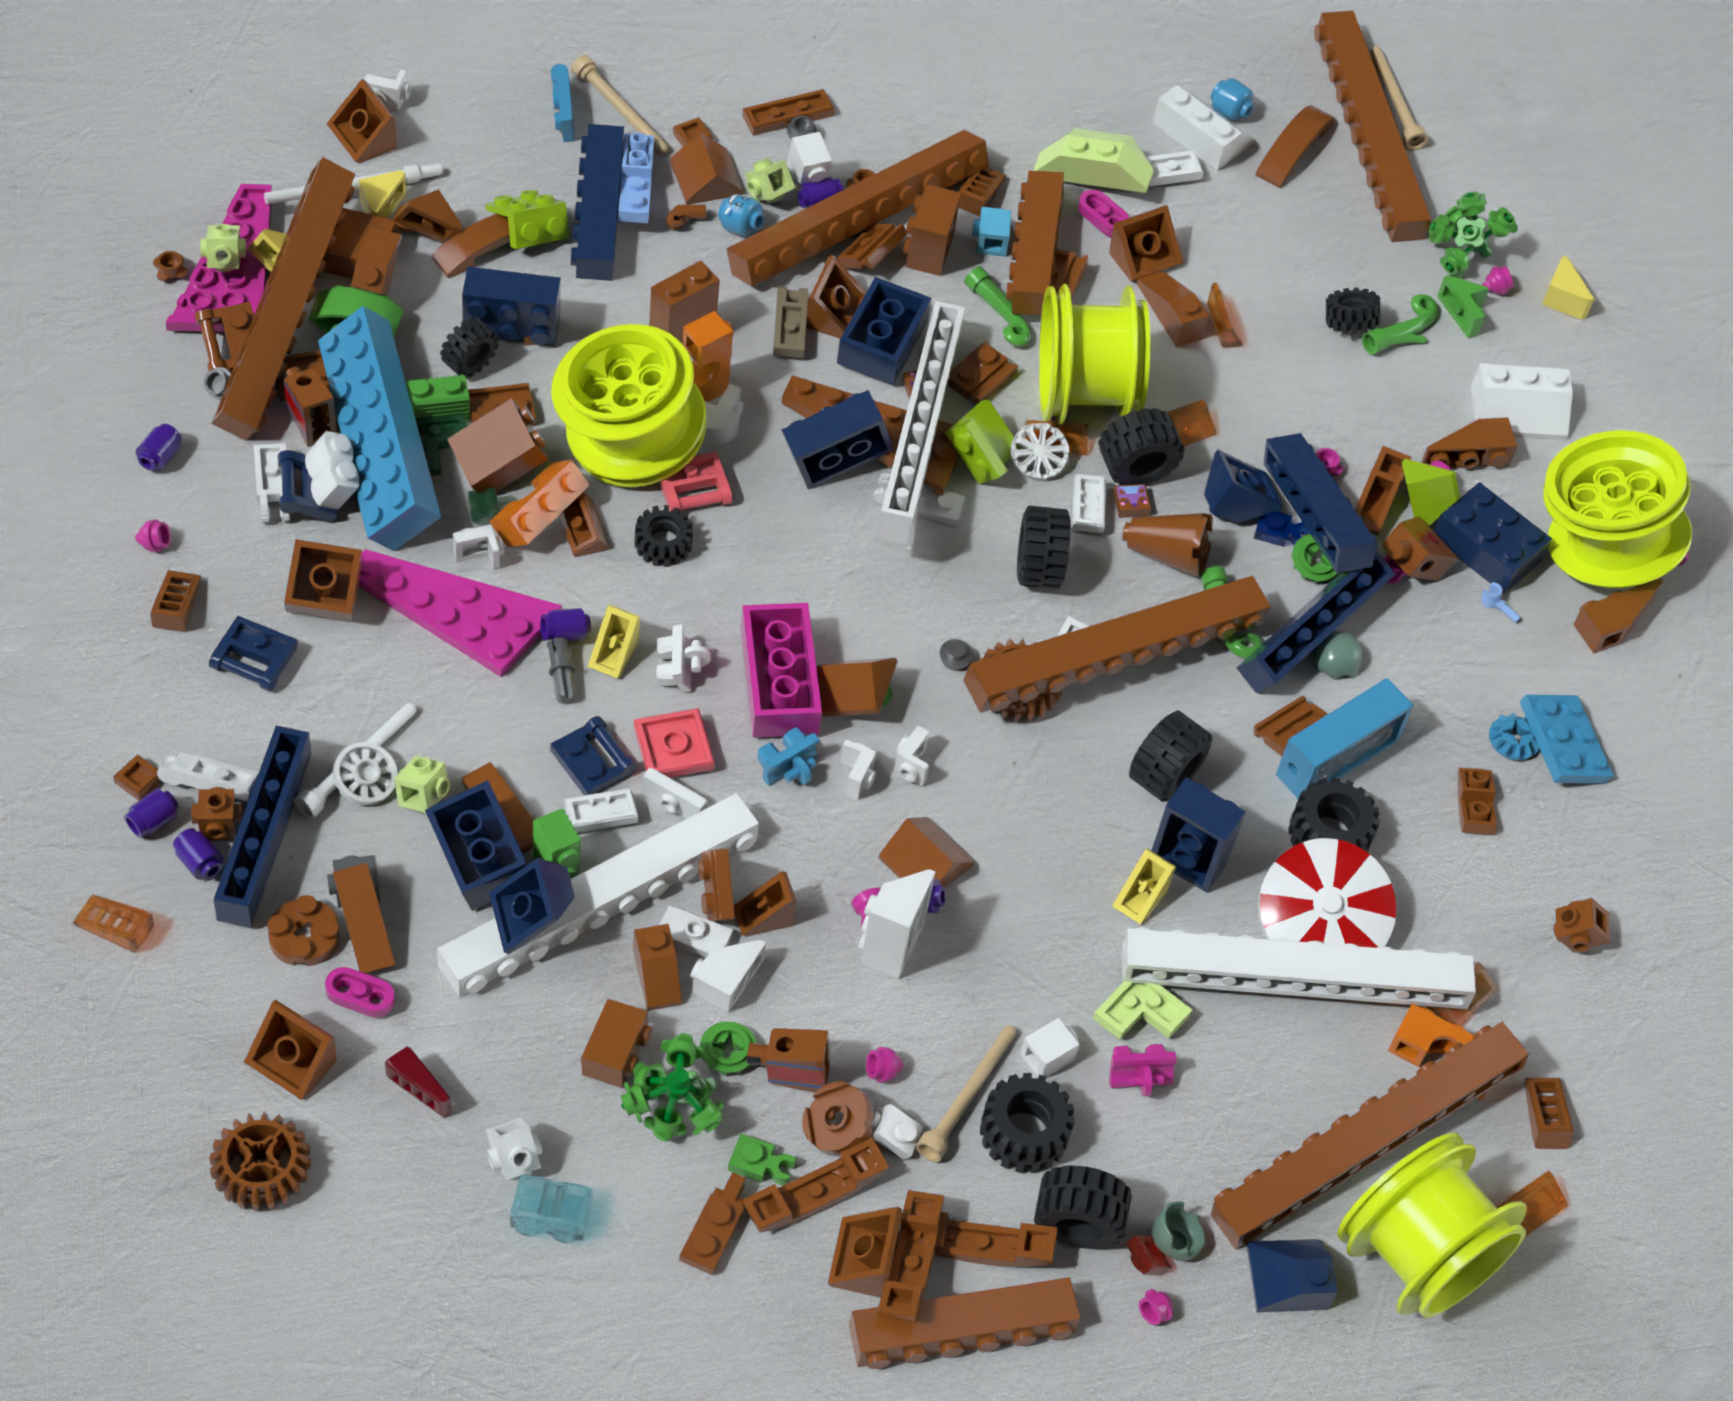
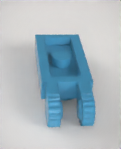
M555 64L551 68L554 109L560 110V112L554 113L556 130H562L563 142L574 141L575 134L569 72L567 66Z

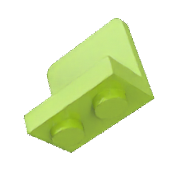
M525 190L520 192V196L513 198L510 195L496 196L493 202L485 204L486 211L508 217L510 245L512 248L520 249L569 238L566 202L554 199L553 195L538 194V190Z
M983 400L945 432L978 484L1000 478L1008 471L1004 464L1011 458L1010 448L1014 438L991 401ZM1019 444L1016 445L1017 450L1020 449Z

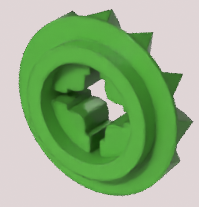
M1311 534L1300 538L1294 545L1291 554L1294 562L1293 569H1297L1301 573L1302 579L1308 578L1313 580L1314 584L1319 581L1327 582L1337 573L1323 552L1319 560L1321 563L1318 562L1313 567L1310 565L1311 556H1314L1321 549Z
M730 1021L716 1023L709 1027L701 1038L700 1047L703 1049L701 1060L708 1064L710 1071L715 1069L720 1071L723 1076L733 1072L739 1075L743 1069L751 1067V1064H747V1052L749 1043H756L755 1037L748 1028L739 1023ZM730 1038L732 1048L736 1051H732L731 1056L726 1059L724 1051L718 1048H724L725 1043Z

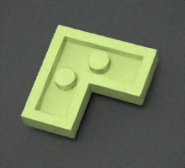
M1123 982L1094 1012L1093 1020L1120 1040L1142 1018L1169 1039L1190 1017L1192 1009L1159 984Z

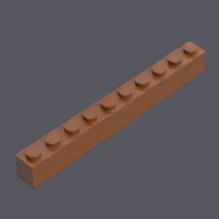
M1354 10L1321 13L1318 25H1315L1314 38L1320 44L1323 62L1327 63L1330 82H1333L1335 85L1336 99L1338 103H1341L1344 110V121L1346 124H1349L1352 143L1357 146L1359 163L1365 168L1367 185L1372 188L1374 193L1375 207L1380 210L1382 215L1383 229L1388 232L1391 242L1425 240L1431 223V217Z
M962 130L726 248L731 274L753 287L914 205L917 195H923L926 184L945 189L989 167L986 140L966 130Z
M324 157L317 162L310 172L211 423L243 440H247L254 432L259 433L267 418V416L263 415L265 406L269 407L275 398L277 390L273 388L276 380L279 381L287 367V364L283 362L286 354L289 355L295 346L297 338L293 334L296 328L299 329L302 326L307 315L303 308L305 303H310L316 292L317 287L313 285L315 277L319 278L326 266V261L322 259L325 252L329 253L335 243L336 236L332 235L334 228H339L346 214L342 210L343 205L350 201L355 191V187L352 186L355 173Z
M1252 575L970 663L963 681L980 713L989 710L1000 711L1011 703L1020 700L1028 702L1039 694L1048 691L1056 693L1076 682L1084 684L1090 682L1098 675L1105 673L1109 675L1116 674L1124 669V667L1133 664L1141 666L1161 655L1169 657L1189 646L1193 648L1200 647L1211 639L1218 637L1226 639L1235 632L1246 628L1247 630H1254L1264 623V618L1271 606Z
M1503 1021L1492 1028L1490 1025L1484 1026L1474 1034L1472 1041L1465 1045L1462 1043L1454 1045L1445 1053V1058L1437 1063L1433 1060L1425 1063L1418 1069L1416 1076L1408 1081L1405 1078L1398 1080L1388 1089L1389 1093L1378 1099L1377 1096L1369 1098L1360 1106V1111L1351 1117L1345 1114L1335 1120L1331 1125V1129L1322 1135L1319 1132L1310 1135L1303 1141V1147L1293 1153L1290 1150L1283 1152L1273 1161V1165L1264 1171L1257 1169L1250 1173L1243 1180L1244 1184L1234 1190L1229 1187L1221 1191L1214 1198L1215 1202L1213 1203L1211 1217L1235 1250L1247 1244V1241H1252L1523 1069L1529 1053Z

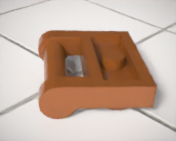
M251 302L213 310L204 309L194 314L196 323L201 326L209 363H207L208 372L216 367H224L232 372L254 317ZM222 321L231 359L223 360L221 358L213 326L214 322Z

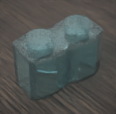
M522 1175L519 1178L510 1213V1226L524 1236L549 1234L556 1241L562 1243L583 1240L593 1202V1189L575 1183L554 1182L542 1177Z

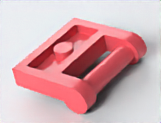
M717 451L694 456L683 469L659 482L666 505H669V511L672 512L675 507L685 510L720 502L722 505L733 502L732 492ZM711 486L717 487L715 491L678 498L676 494Z

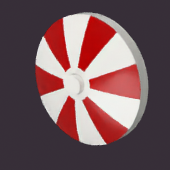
M1320 838L1293 846L1272 864L1260 886L1258 917L1263 934L1269 940L1284 938L1294 942L1320 941L1324 944L1332 945L1355 944L1358 947L1377 948L1385 946L1392 934L1396 920V898L1387 873L1368 852L1346 841Z

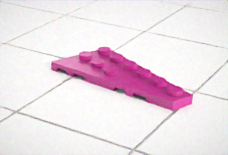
M240 184L227 208V215L222 224L240 225L241 239H246V258H241L239 269L220 272L215 270V268H207V257H201L189 278L190 283L187 289L177 300L175 311L172 315H169L165 322L166 330L202 331L201 326L196 323L194 314L204 309L213 310L251 302L253 314H255L265 289L267 268L247 248L264 229L270 230L272 204L266 205L264 193L272 192V185ZM222 321L213 323L215 332H224Z
M367 549L362 552L363 564L359 582L360 588L500 677L541 635V615L548 614L550 610L562 609V605Z

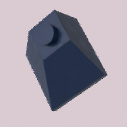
M1217 449L1214 453L1204 496L1209 504V511L1215 517L1221 520L1227 518L1235 523H1239L1281 510L1283 505L1267 472Z
M537 858L489 892L504 953H512L560 919L575 898L567 867Z
M1319 1239L1247 1241L1246 1247L1257 1313L1329 1310L1338 1291L1332 1257Z

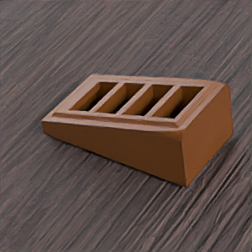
M985 168L971 175L959 191L961 193L959 208L980 216L981 207L990 206L1006 175L990 168Z
M172 570L167 571L150 613L152 627L186 631L200 585L201 575ZM174 581H177V582L190 583V584H189V586H188V585L175 584V583H173V582H174ZM171 589H172V590H178V591H185L186 594L175 593V592H170V591H171ZM168 598H169V599L182 600V603H181V602L168 601ZM168 607V608H175V609H179V610H178V611H173V610H167V609H165V608Z
M1525 1078L1524 1084L1535 1148H1569L1574 1130L1560 1078ZM1537 1093H1553V1096H1537ZM1543 1119H1557V1120L1544 1121Z

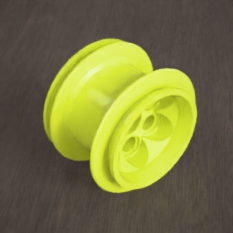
M1063 284L1060 287L1059 293H1056L1054 286H1047L1042 306L1039 340V401L1043 422H1049L1051 417L1055 416L1056 422L1062 425L1067 416L1068 405L1116 406L1118 417L1124 416L1132 410L1138 411L1143 409L1146 402L1150 370V319L1147 302L1139 300L1136 305L1135 293L1130 285L1124 288L1119 306L1072 304L1070 289L1067 284Z
M624 324L602 329L585 337L573 346L556 368L551 385V396L558 416L566 424V437L569 448L581 466L591 476L602 482L621 487H639L667 479L683 469L694 458L705 437L706 406L699 388L693 382L694 369L691 357L685 346L676 337L662 329L642 324Z
M1628 430L1605 431L1588 435L1562 449L1554 457L1547 469L1543 489L1545 507L1553 518L1548 530V535L1552 538L1548 550L1556 565L1566 574L1581 582L1606 588H1628L1642 585L1658 579L1673 570L1684 559L1692 542L1691 522L1683 510L1690 496V479L1685 463L1678 451L1667 442L1653 435Z
M1455 1132L1441 1135L1427 1142L1389 1169L1356 1201L1343 1218L1337 1231L1338 1238L1343 1243H1347L1348 1255L1351 1257H1361L1377 1251L1405 1283L1406 1288L1396 1304V1311L1400 1315H1409L1419 1311L1424 1318H1431L1456 1305L1500 1269L1518 1249L1526 1236L1525 1228L1520 1225L1526 1215V1204L1516 1201L1499 1208L1493 1205L1466 1174L1476 1157V1148L1472 1144H1464L1463 1138Z

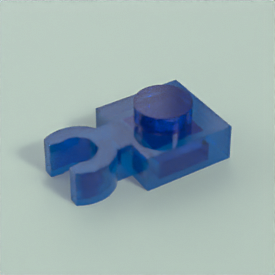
M1274 512L1259 517L1253 539L1284 547L1286 540L1295 545L1302 538L1301 534L1308 535L1310 533L1303 522L1293 524L1291 523V515Z

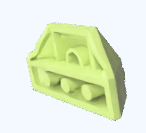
M1074 128L1041 151L1033 170L1064 172L1065 182L1147 193L1154 173L1153 167L1132 136Z

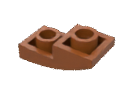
M1461 767L1458 769V806L1461 831L1463 833L1495 835L1497 820L1493 801L1496 790L1492 770Z

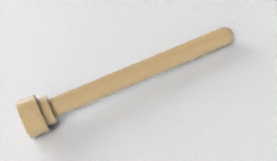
M1374 46L1371 48L1370 54L1405 128L1403 131L1405 145L1409 150L1421 149L1427 144L1428 136L1422 126L1415 124L1381 48Z
M588 55L578 57L571 66V72L580 81L590 82L639 133L654 135L653 148L659 154H666L668 152V145L597 74L596 63Z
M1008 1025L1003 1028L936 1129L924 1132L917 1142L916 1149L925 1159L939 1162L948 1150V1135L1014 1039L1016 1029L1013 1026Z

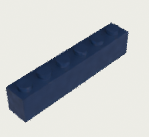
M589 124L588 136L582 135L581 153L586 154V158L580 157L579 175L584 176V180L578 179L577 198H582V202H576L575 220H580V224H574L573 243H578V246L571 248L570 265L576 266V278L613 281L624 126Z
M1301 433L1266 439L1264 466L1336 573L1372 567L1374 553L1378 549L1377 539L1374 534L1369 532L1363 518L1353 509L1349 498L1345 497L1339 489L1337 481L1330 476L1324 462L1320 461L1314 453L1313 446L1307 443Z
M1378 551L1374 553L1372 567L1341 572L1237 666V670L1255 693L1276 684L1390 580L1395 573Z
M275 726L213 899L217 921L252 927L295 804L294 798L298 795L312 755L309 732Z

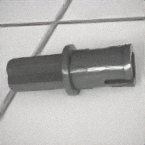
M554 638L556 646H554L553 640L547 642L551 662L549 675L553 677L556 700L559 703H571L576 693L573 680L575 666L571 664L569 642L566 638Z

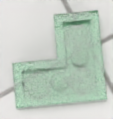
M465 414L415 419L430 476L441 475L438 449L451 448L447 439L467 427Z

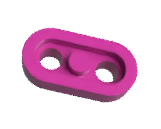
M1087 190L1080 196L1078 204L1080 214L1109 237L1112 236L1113 224L1115 222L1129 218V215L1101 191Z
M348 967L336 968L326 977V995L331 1002L375 1018L387 1015L394 1007V990L388 982ZM341 987L349 988L347 992L338 991ZM374 999L382 1000L380 1004L371 1003Z

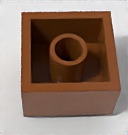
M926 184L923 195H917L913 212L916 215L914 217L910 216L906 228V234L911 235L910 237L907 236L903 249V254L908 255L906 268L941 276L955 233L961 197L960 192Z
M295 539L284 600L286 612L353 622L363 564L362 550Z

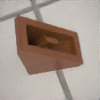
M439 189L408 201L393 217V221L443 244L462 230V224Z
M781 871L733 905L742 936L748 937L792 927L794 925L797 901L787 872Z

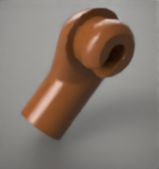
M677 205L667 215V225L671 229L677 230L684 227L691 219H706V205Z

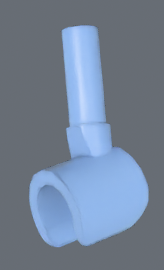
M1490 583L1489 592L1483 589L1482 603L1488 608L1497 607L1515 623L1519 621L1521 617L1501 599L1502 587L1499 584Z

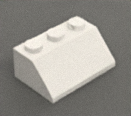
M1176 85L1158 98L1153 124L1188 150L1195 151L1196 156L1216 171L1255 142L1252 136L1194 93L1179 85Z
M1479 364L1471 384L1475 421L1484 418L1508 417L1514 436L1567 439L1573 395L1569 369Z
M928 869L884 883L878 896L873 894L870 896L864 911L866 917L861 928L863 935L858 945V949L863 950L860 964L894 978H900L925 924L935 871Z

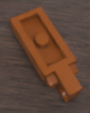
M732 1172L724 1190L716 1187L713 1194H710L680 1253L679 1261L710 1275L714 1274L744 1213V1204L740 1196L745 1188V1177Z

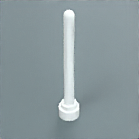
M412 703L405 704L365 742L381 746L415 714V705ZM356 750L355 753L361 759V752ZM370 751L369 756H371L374 752ZM349 758L345 760L346 762L352 764ZM340 769V774L349 773L347 771ZM333 772L316 788L304 789L294 798L295 806L307 818L314 819L324 809L326 797L337 788L334 784Z

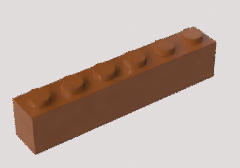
M1029 170L1027 182H1022L1021 200H1024V202H1019L1018 220L1022 221L1016 222L1015 240H1019V242H1013L1012 260H1016V262H1010L1009 280H1013V283H1007L1006 300L1012 301V314L1041 315L1046 288L1053 284L1064 198V172Z
M1068 1277L925 1299L922 1301L915 1321L878 1316V1307L854 1310L851 1313L849 1329L857 1367L868 1366L870 1369H880L895 1361L905 1360L906 1363H917L925 1360L927 1356L941 1354L942 1357L948 1358L958 1356L963 1351L971 1349L987 1352L997 1349L1000 1345L1014 1343L1016 1346H1025L1041 1338L1050 1337L1052 1340L1066 1339L1076 1332L1081 1318L1071 1278Z

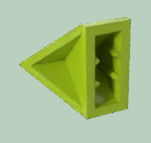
M1409 459L1402 461L1414 518L1421 517L1430 526L1445 510L1460 499L1455 471Z

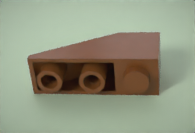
M1484 418L1466 425L1428 446L1421 463L1429 465L1433 461H1441L1449 466V468L1465 469L1510 465L1517 444L1509 418Z
M1662 578L1635 586L1623 592L1621 590L1615 591L1607 598L1599 601L1590 600L1580 607L1579 614L1573 625L1593 654L1619 645L1654 601L1664 582Z

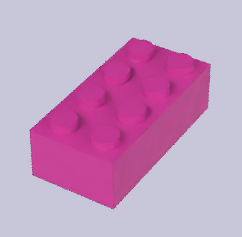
M808 603L743 605L740 630L752 737L784 736L795 727L799 728L805 735L812 733L819 735L822 708Z

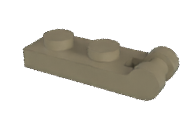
M778 286L773 356L804 358L808 288H799V291L787 290L785 286Z

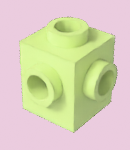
M765 158L753 163L754 169L744 173L747 179V189L757 201L767 200L768 204L783 199L784 193L796 188L785 160L770 161L769 158Z
M208 225L206 238H201L200 241L201 257H207V268H215V270L220 272L239 269L241 258H246V239H241L240 225Z
M416 755L394 778L398 806L426 813L425 809L436 805L444 798L450 787L444 762Z

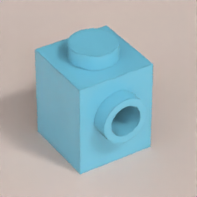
M981 207L980 219L974 218L972 236L977 237L976 254L1006 257L1010 238L1011 210Z

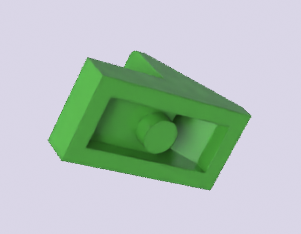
M1450 275L1445 276L1437 295L1438 299L1468 339L1478 336L1485 319L1481 307L1489 291L1488 287Z

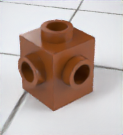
M222 787L199 789L198 803H192V824H198L199 831L203 832L210 841L235 840L237 823H241L243 818L242 802H236L234 789Z
M1593 898L1573 901L1569 905L1555 909L1556 923L1553 926L1555 937L1573 953L1585 952L1592 947L1610 942L1609 912Z

